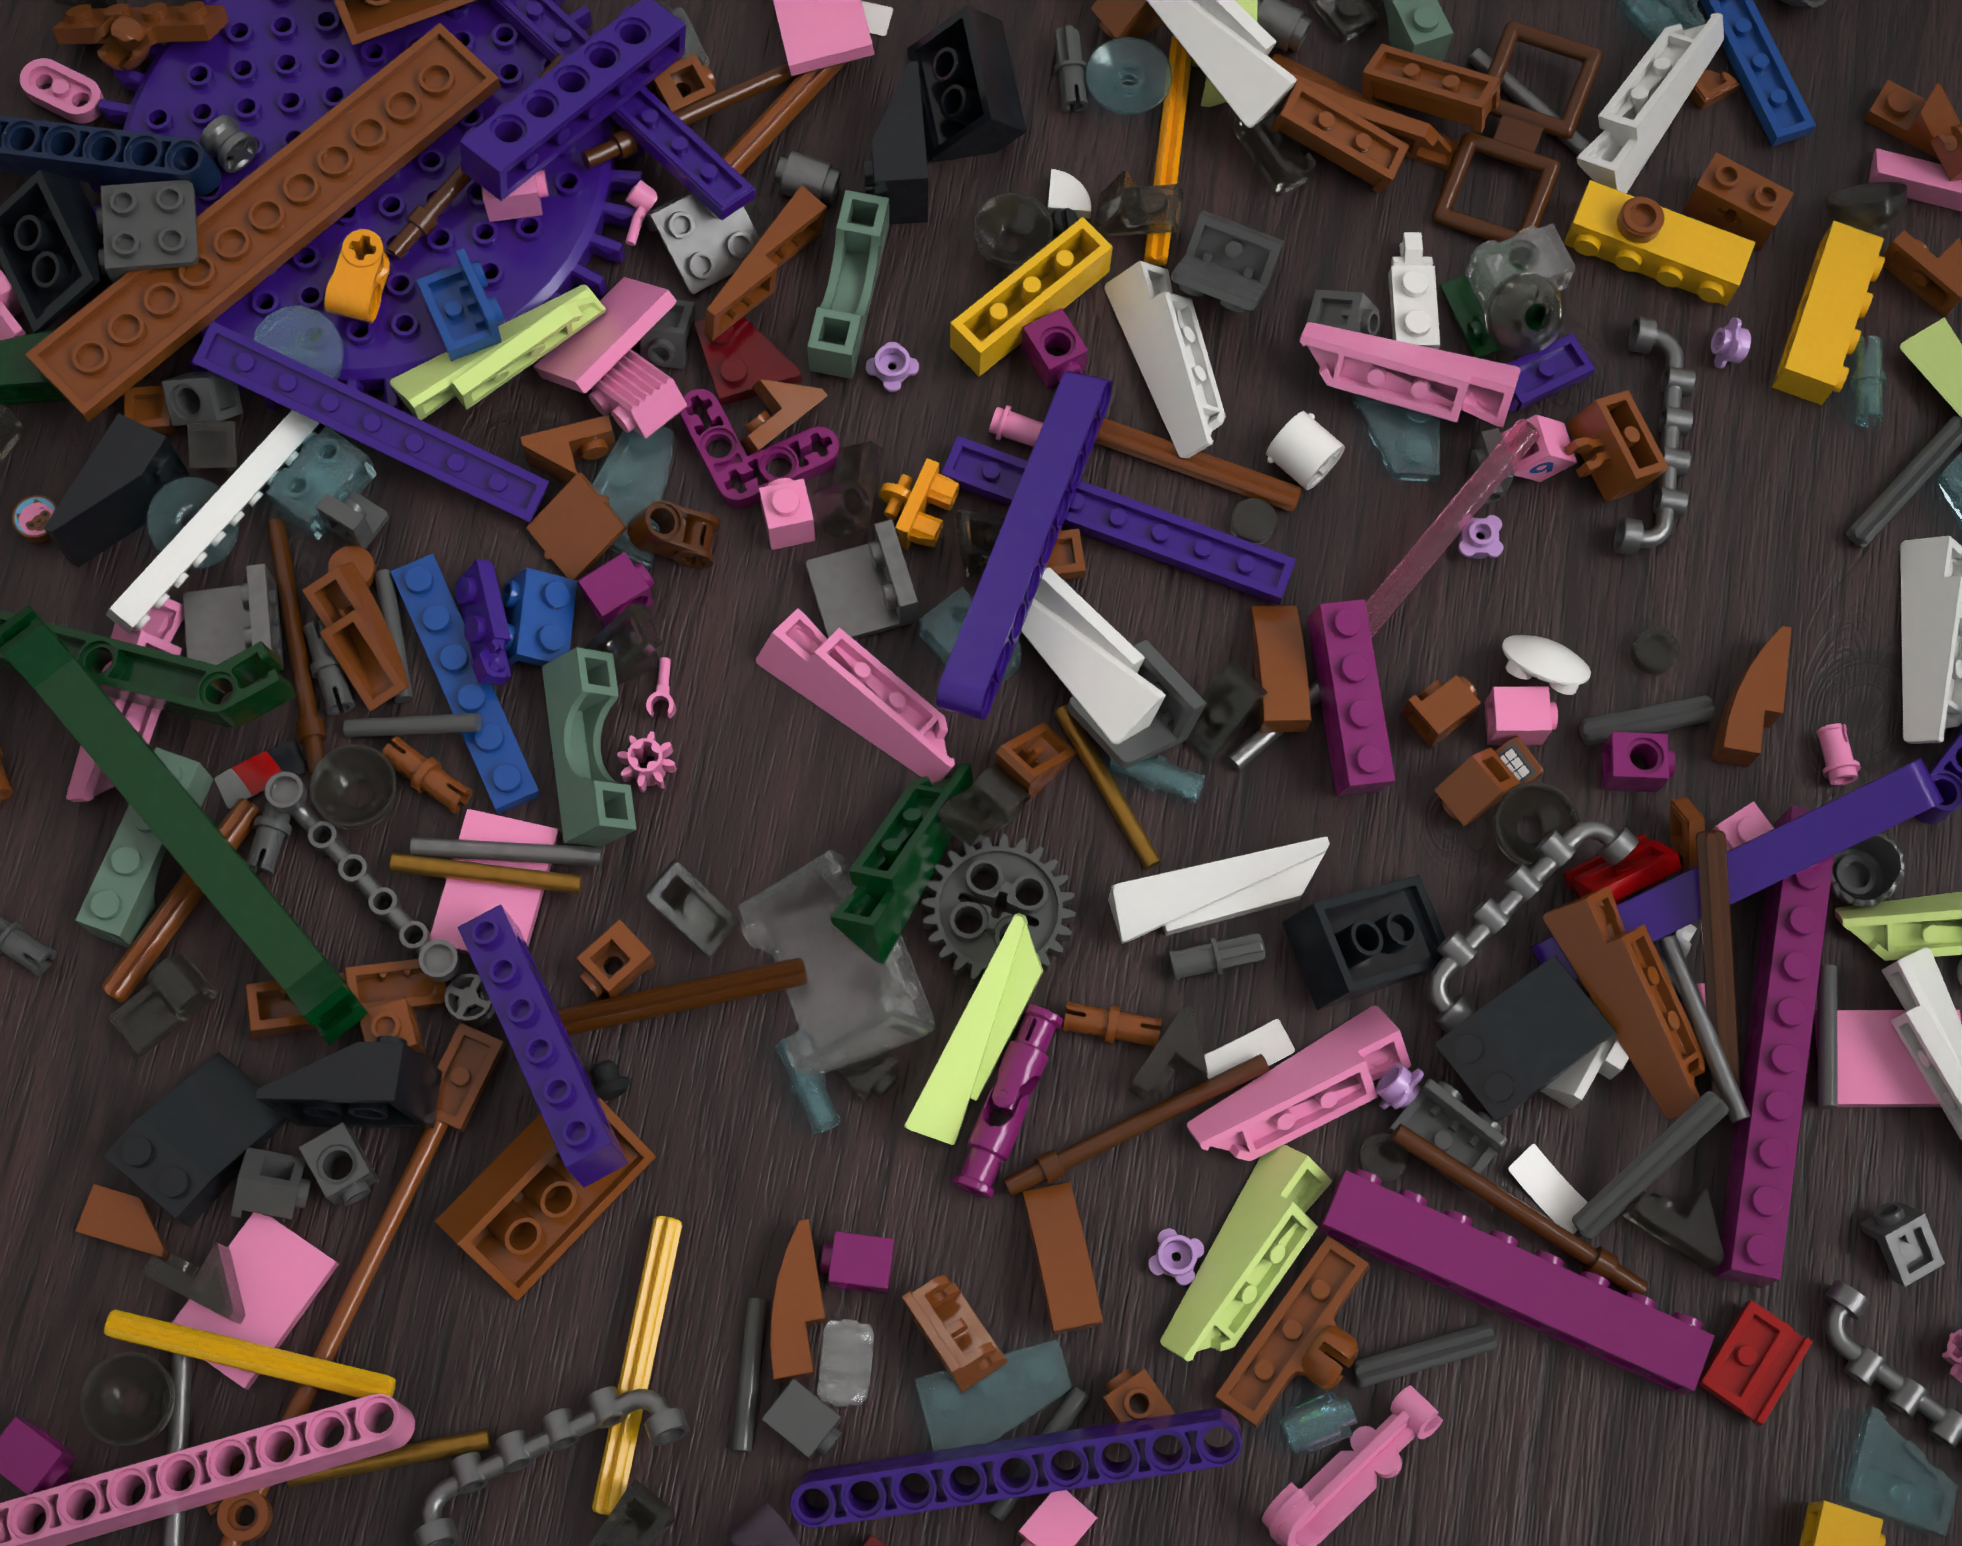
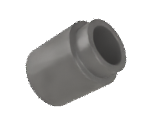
M1258 0L1257 23L1277 41L1274 46L1283 51H1287L1289 48L1296 52L1300 50L1312 20L1304 16L1305 11L1281 0H1263V2Z
M792 151L788 159L780 158L774 182L781 184L780 194L793 197L802 185L821 202L832 205L839 186L841 171L833 169L832 163Z

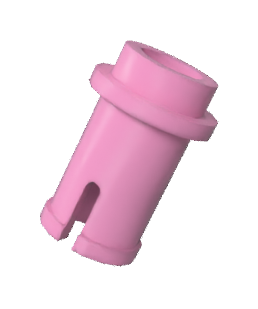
M1007 405L1005 409L996 408L989 432L996 434V440L1000 441L1004 437L1034 447L1043 422L1012 412L1011 406Z
M1836 723L1818 729L1816 734L1820 741L1826 765L1822 770L1823 776L1829 779L1831 785L1835 786L1849 784L1857 780V772L1861 767L1860 763L1853 759L1846 725Z

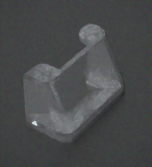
M833 850L827 851L738 905L744 921L742 924L743 935L753 948H761L765 952L772 954L775 962L801 958L805 963L807 983L785 989L800 1030L789 1036V1047L786 1052L794 1069L810 1077H816L917 1041L935 1029L932 1011L902 935L900 934L885 964H879L831 923L830 916L833 911L858 887L852 885L849 869L854 864V861Z

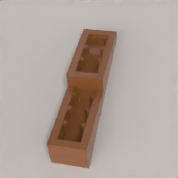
M800 186L707 308L704 335L711 341L715 340L775 292L778 268L823 233L827 206L804 186Z
M418 959L345 967L344 973H339L365 1009L403 998L409 1002L415 1011L445 1006L446 981L435 982L430 980L420 968ZM277 981L246 984L245 995L251 1040L317 1029L302 1016Z

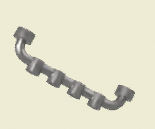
M1636 316L1631 324L1628 336L1629 351L1648 354L1653 346H1655L1665 354L1666 368L1661 378V392H1664L1663 408L1658 420V431L1661 432L1660 451L1669 469L1658 477V489L1655 492L1652 506L1653 513L1656 514L1654 527L1650 530H1644L1641 520L1624 517L1618 522L1614 535L1615 553L1635 556L1640 548H1652L1663 543L1671 534L1674 517L1682 518L1686 512L1688 493L1676 490L1677 476H1686L1690 466L1691 454L1690 451L1679 449V436L1687 437L1693 424V412L1681 409L1682 396L1689 397L1692 394L1696 380L1695 371L1684 369L1683 350L1678 341L1668 332L1657 329L1656 319Z
M279 772L273 775L265 786V796L271 806L280 813H290L308 833L309 842L316 852L322 856H329L338 866V872L346 885L352 889H359L368 899L369 907L376 918L382 922L390 923L399 933V939L407 952L411 955L419 956V966L430 980L445 982L452 979L458 973L461 965L460 956L455 947L445 940L431 941L430 932L426 926L419 921H413L402 909V904L395 892L390 888L382 887L372 876V871L364 858L360 855L352 854L345 847L340 834L333 824L322 821L307 805V789L296 774L292 772ZM326 834L332 835L328 842L319 843L322 836ZM362 867L361 872L357 876H348L353 868ZM392 900V904L388 909L379 910V906L383 901ZM416 933L423 934L422 939L418 943H409L412 935Z
M1590 820L1576 824L1563 836L1556 830L1552 831L1535 848L1542 857L1530 869L1523 863L1520 864L1504 879L1502 883L1509 891L1497 903L1491 897L1486 898L1471 913L1470 917L1477 924L1465 936L1456 930L1440 944L1437 951L1443 958L1430 974L1428 990L1430 999L1439 1012L1434 1021L1447 1034L1475 1011V1007L1462 994L1454 999L1451 998L1447 990L1450 978L1476 955L1478 949L1509 921L1510 916L1523 903L1539 891L1543 883L1555 870L1559 869L1573 856L1576 849L1583 842L1594 839L1602 843L1603 846L1599 849L1598 854L1611 867L1622 861L1639 843V840L1626 827L1616 831L1605 823Z
M1835 1280L1824 1296L1831 1304L1825 1317V1332L1833 1348L1848 1360L1843 1371L1866 1387H1870L1874 1380L1891 1391L1885 1399L1890 1406L1910 1418L1918 1410L1933 1421L1928 1432L1943 1444L1955 1448L1959 1441L1962 1442V1414L1943 1405L1929 1395L1928 1391L1920 1384L1900 1374L1886 1364V1361L1877 1353L1858 1344L1848 1336L1845 1329L1847 1317L1859 1320L1870 1302L1851 1286L1842 1281Z
M604 1387L588 1396L587 1400L591 1409L573 1417L570 1409L562 1408L545 1415L542 1418L545 1431L529 1439H527L526 1433L523 1430H516L502 1435L496 1440L499 1451L496 1455L483 1461L478 1452H469L456 1457L450 1463L453 1475L432 1487L424 1499L421 1510L422 1526L414 1532L417 1546H455L459 1542L453 1519L442 1518L441 1514L444 1505L451 1498L459 1494H470L481 1490L488 1484L489 1480L505 1472H516L525 1469L534 1462L535 1458L551 1450H562L571 1447L580 1440L581 1436L597 1428L604 1429L617 1425L625 1419L627 1414L639 1409H645L652 1415L644 1423L651 1444L661 1446L672 1443L684 1437L690 1430L683 1409L678 1407L671 1408L666 1399L654 1390L639 1388L618 1395L616 1387Z

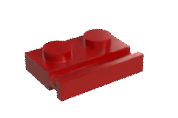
M1642 833L1636 836L1639 840L1636 847L1615 866L1611 867L1600 855H1597L1562 873L1567 888L1569 890L1576 889L1580 897L1609 885L1616 905L1625 900L1626 896L1644 887H1652L1665 881L1666 876L1682 869L1676 851L1654 839L1648 841L1647 836Z
M1747 1301L1700 1376L1697 1385L1736 1412H1741L1750 1418L1751 1422L1755 1425H1764L1813 1341L1793 1331L1794 1328L1754 1301Z

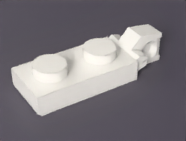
M1404 232L1403 241L1399 245L1400 257H1392L1391 268L1388 274L1392 338L1396 341L1439 349L1440 333L1435 266H1433L1432 257H1422L1421 232Z

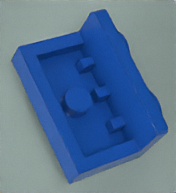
M464 248L455 251L458 265L416 280L421 296L451 361L501 343L498 324L505 322L496 297L487 298L483 291V288L488 286V282L480 262L477 260L471 263Z
M526 567L505 583L501 599L505 607V616L511 640L505 645L509 666L517 661L542 667L570 651L577 580Z

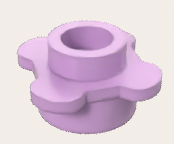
M1731 318L1729 324L1724 328H1718L1712 337L1711 351L1716 354L1714 359L1716 368L1723 369L1727 361L1736 364L1741 363L1749 352L1751 334L1748 329L1741 328L1742 323L1739 318Z
M888 342L876 352L875 358L867 360L866 371L869 375L879 378L883 382V387L886 391L896 392L900 390L901 383L908 376H915L918 373L919 363L915 358H910L907 350L899 343ZM895 364L897 367L894 370H890L888 366Z
M1467 514L1459 519L1457 527L1461 531L1458 550L1463 556L1474 559H1482L1487 556L1496 558L1502 553L1504 547L1499 541L1502 521L1497 516L1489 515L1486 518H1474ZM1482 533L1484 539H1478L1476 534Z
M1401 1063L1391 1067L1381 1077L1376 1086V1093L1382 1097L1379 1106L1382 1109H1386L1389 1106H1392L1394 1109L1408 1106L1420 1091L1418 1083L1424 1075L1423 1071L1416 1069L1414 1072H1410Z
M1164 1229L1157 1237L1159 1247L1156 1255L1152 1256L1148 1261L1149 1269L1154 1275L1165 1274L1175 1278L1179 1285H1188L1195 1278L1193 1269L1197 1259L1204 1254V1246L1199 1239L1193 1238L1190 1240L1183 1235H1177L1173 1229ZM1175 1252L1181 1255L1180 1261H1174L1172 1254Z

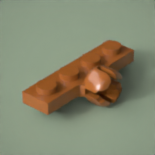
M202 1L190 2L183 6H167L166 3L157 2L145 7L130 8L128 4L120 3L107 8L92 9L91 5L83 4L67 10L66 17L52 29L59 45L104 44L97 51L98 57L102 62L114 70H133L149 56L152 45L161 42L210 41L229 22L224 5H205Z
M1327 1236L1216 1393L1215 1399L1257 1429L1289 1382L1296 1376H1305L1324 1390L1332 1389L1344 1377L1341 1375L1342 1366L1349 1369L1353 1364L1358 1352V1344L1353 1336L1338 1327L1335 1317L1369 1269V1263L1330 1236Z

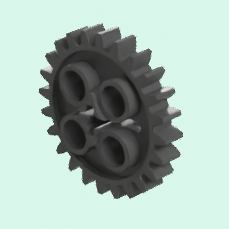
M1007 834L1002 835L999 846H992L988 836L983 835L981 849L976 850L966 840L964 841L963 857H960L951 850L947 853L950 868L939 864L935 865L934 873L941 882L928 881L926 885V891L935 896V898L923 899L922 909L934 914L923 919V929L937 930L928 938V944L930 947L944 945L939 953V961L943 963L954 958L956 960L953 968L954 975L957 976L967 967L971 970V984H975L981 974H984L1001 942V936L1005 934L1014 915L1017 913L1025 915L1027 920L1034 919L1039 923L1036 927L1027 926L1043 970L1046 972L1050 970L1051 963L1047 954L1061 958L1064 949L1056 939L1070 941L1072 931L1062 924L1074 922L1076 912L1063 907L1072 904L1075 895L1071 892H1060L1068 884L1069 877L1068 875L1053 876L1057 869L1058 861L1053 859L1043 864L1041 862L1043 847L1040 846L1029 854L1025 852V838H1022L1017 846L1012 848L1009 847ZM988 873L996 879L997 884L989 890H980L972 884L971 880L977 874ZM1022 889H1034L1040 894L1041 901L1036 905L1027 906L1018 901L1016 894ZM966 895L974 902H961L958 897ZM1001 903L1006 905L1005 912L1000 915L999 919L992 917V909H995L997 904ZM963 916H973L981 923V927L975 933L967 934L959 931L955 923Z

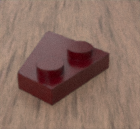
M744 317L713 341L704 335L706 318L694 321L695 332L721 406L758 396L752 386L761 379L790 384L802 383L800 369Z

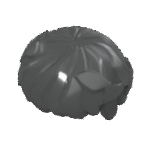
M1879 833L1835 854L1830 884L1831 893L1836 898H1840V900L1851 905L1865 907L1878 905L1896 891L1897 885L1900 884L1904 876L1905 863L1902 861L1903 853L1897 848L1893 839H1888L1886 835Z

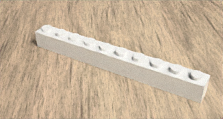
M292 410L109 608L106 616L128 634L134 628L140 631L151 619L147 614L155 606L159 610L170 598L167 592L173 586L178 589L186 581L189 575L185 572L192 565L197 568L208 555L205 553V550L211 544L214 547L219 545L227 535L223 532L229 524L235 527L245 516L242 510L247 504L253 507L263 496L260 490L266 484L271 487L282 475L279 469L284 464L289 467L300 455L297 452L302 444L308 447L318 434L314 431L319 422Z

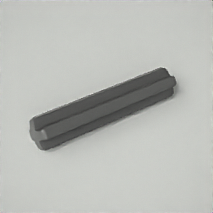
M1703 695L1586 718L1579 724V732L1585 745L1604 743L1611 732L1654 733L1709 722L1715 716V707L1711 697Z
M1484 1323L1357 1360L1352 1364L1353 1374L1358 1386L1364 1388L1491 1351L1497 1347L1496 1337L1490 1324Z

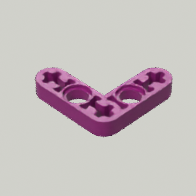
M695 389L683 396L687 407L680 412L682 424L718 495L731 508L742 509L760 502L759 488L767 486L774 480L790 478L794 481L804 478L805 482L829 471L839 461L840 445L838 437L832 430L820 426L807 429L747 456L721 404L712 392L705 389ZM696 405H700L703 410L707 409L711 427L705 431L700 417L697 414H693V407ZM721 439L729 442L732 446L730 453L722 458L710 456L706 450L712 441ZM819 442L822 447H827V455L820 457L817 452H812V444ZM796 450H799L800 458L804 457L803 467H799L798 457L794 452ZM783 458L789 461L792 468L787 475L774 477L766 470L770 461ZM759 468L760 478L764 483L761 486L758 485L757 477L754 478L753 469ZM738 478L741 483H745L746 491L738 493L735 488L731 489V480Z

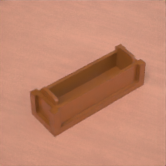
M1385 44L1380 45L1362 72L1363 98L1371 100L1372 97H1375L1378 100H1385L1471 126L1473 131L1480 133L1485 128V119L1491 109L1496 110L1500 104L1501 78Z
M1297 80L1283 102L1285 104L1281 112L1272 121L1269 130L1275 133L1279 130L1373 185L1372 190L1380 194L1393 181L1409 145Z

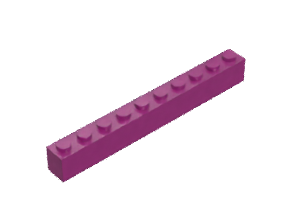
M1792 805L1776 821L1775 828L1812 811V809ZM1834 855L1767 887L1741 1076V1094L1750 1117L1735 1122L1715 1277L1762 1288L1779 1281L1781 1278Z

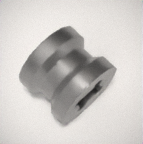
M222 115L211 121L203 130L199 142L209 156H216L219 165L229 173H235L247 166L254 158L258 148L257 139L247 131H240L239 123L229 115Z
M471 973L460 975L447 986L444 995L445 1006L457 1023H462L475 1029L487 1025L495 1017V1009L479 975ZM474 1006H479V1007H480V1008L476 1007V1008H474V1009H470L469 1012H467V1010H468L469 1008H472V1007H474Z

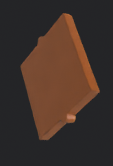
M577 473L526 529L544 549V557L547 560H553L567 578L578 580L628 527L609 506V498L600 495L583 473Z

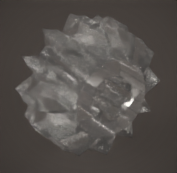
M842 1319V1321L830 1320L824 1327L817 1382V1395L822 1402L833 1403L834 1406L848 1407L849 1405H862L867 1399L874 1344V1331L870 1324L858 1323V1320Z

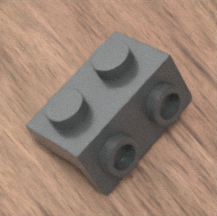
M1429 1079L1421 1087L1417 1097L1406 1106L1388 1130L1390 1134H1393L1399 1124H1403L1479 1174H1481L1494 1155L1508 1141L1500 1133L1502 1130L1501 1126L1492 1117L1480 1111L1475 1114L1461 1103L1463 1097L1455 1088L1444 1081H1439L1437 1084L1432 1079ZM1441 1173L1444 1177H1446L1448 1180H1450L1453 1184H1455V1185H1456L1458 1188H1460L1463 1192H1466V1191H1467L1466 1188H1464L1463 1186H1461V1185L1458 1184L1457 1182L1453 1181L1452 1179H1450L1449 1177H1447L1446 1175H1444L1443 1173Z

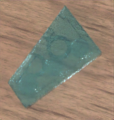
M664 426L646 440L634 430L629 433L623 430L592 484L600 495L609 498V506L626 526H628L630 519L649 504L657 500H663L675 440L674 432ZM650 519L651 526L657 532L659 530L658 524ZM627 530L609 547V549L619 554L625 552L630 559L652 568L654 554L636 548L630 542Z
M1059 1339L1004 1354L1008 1363L962 1393L947 1370L915 1378L933 1451L994 1442L1070 1391L1072 1385Z

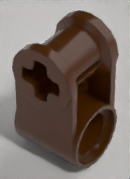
M657 500L634 515L628 523L627 534L630 542L641 551L674 560L678 564L690 568H709L714 563L711 547L714 532L720 528V520L710 513L695 511L667 500ZM650 519L658 524L660 533L653 529Z

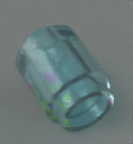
M1332 1389L1289 1407V1413L1279 1417L1281 1427L1294 1455L1305 1451L1308 1455H1311L1352 1437L1350 1426L1357 1423L1355 1413L1346 1395L1337 1398Z

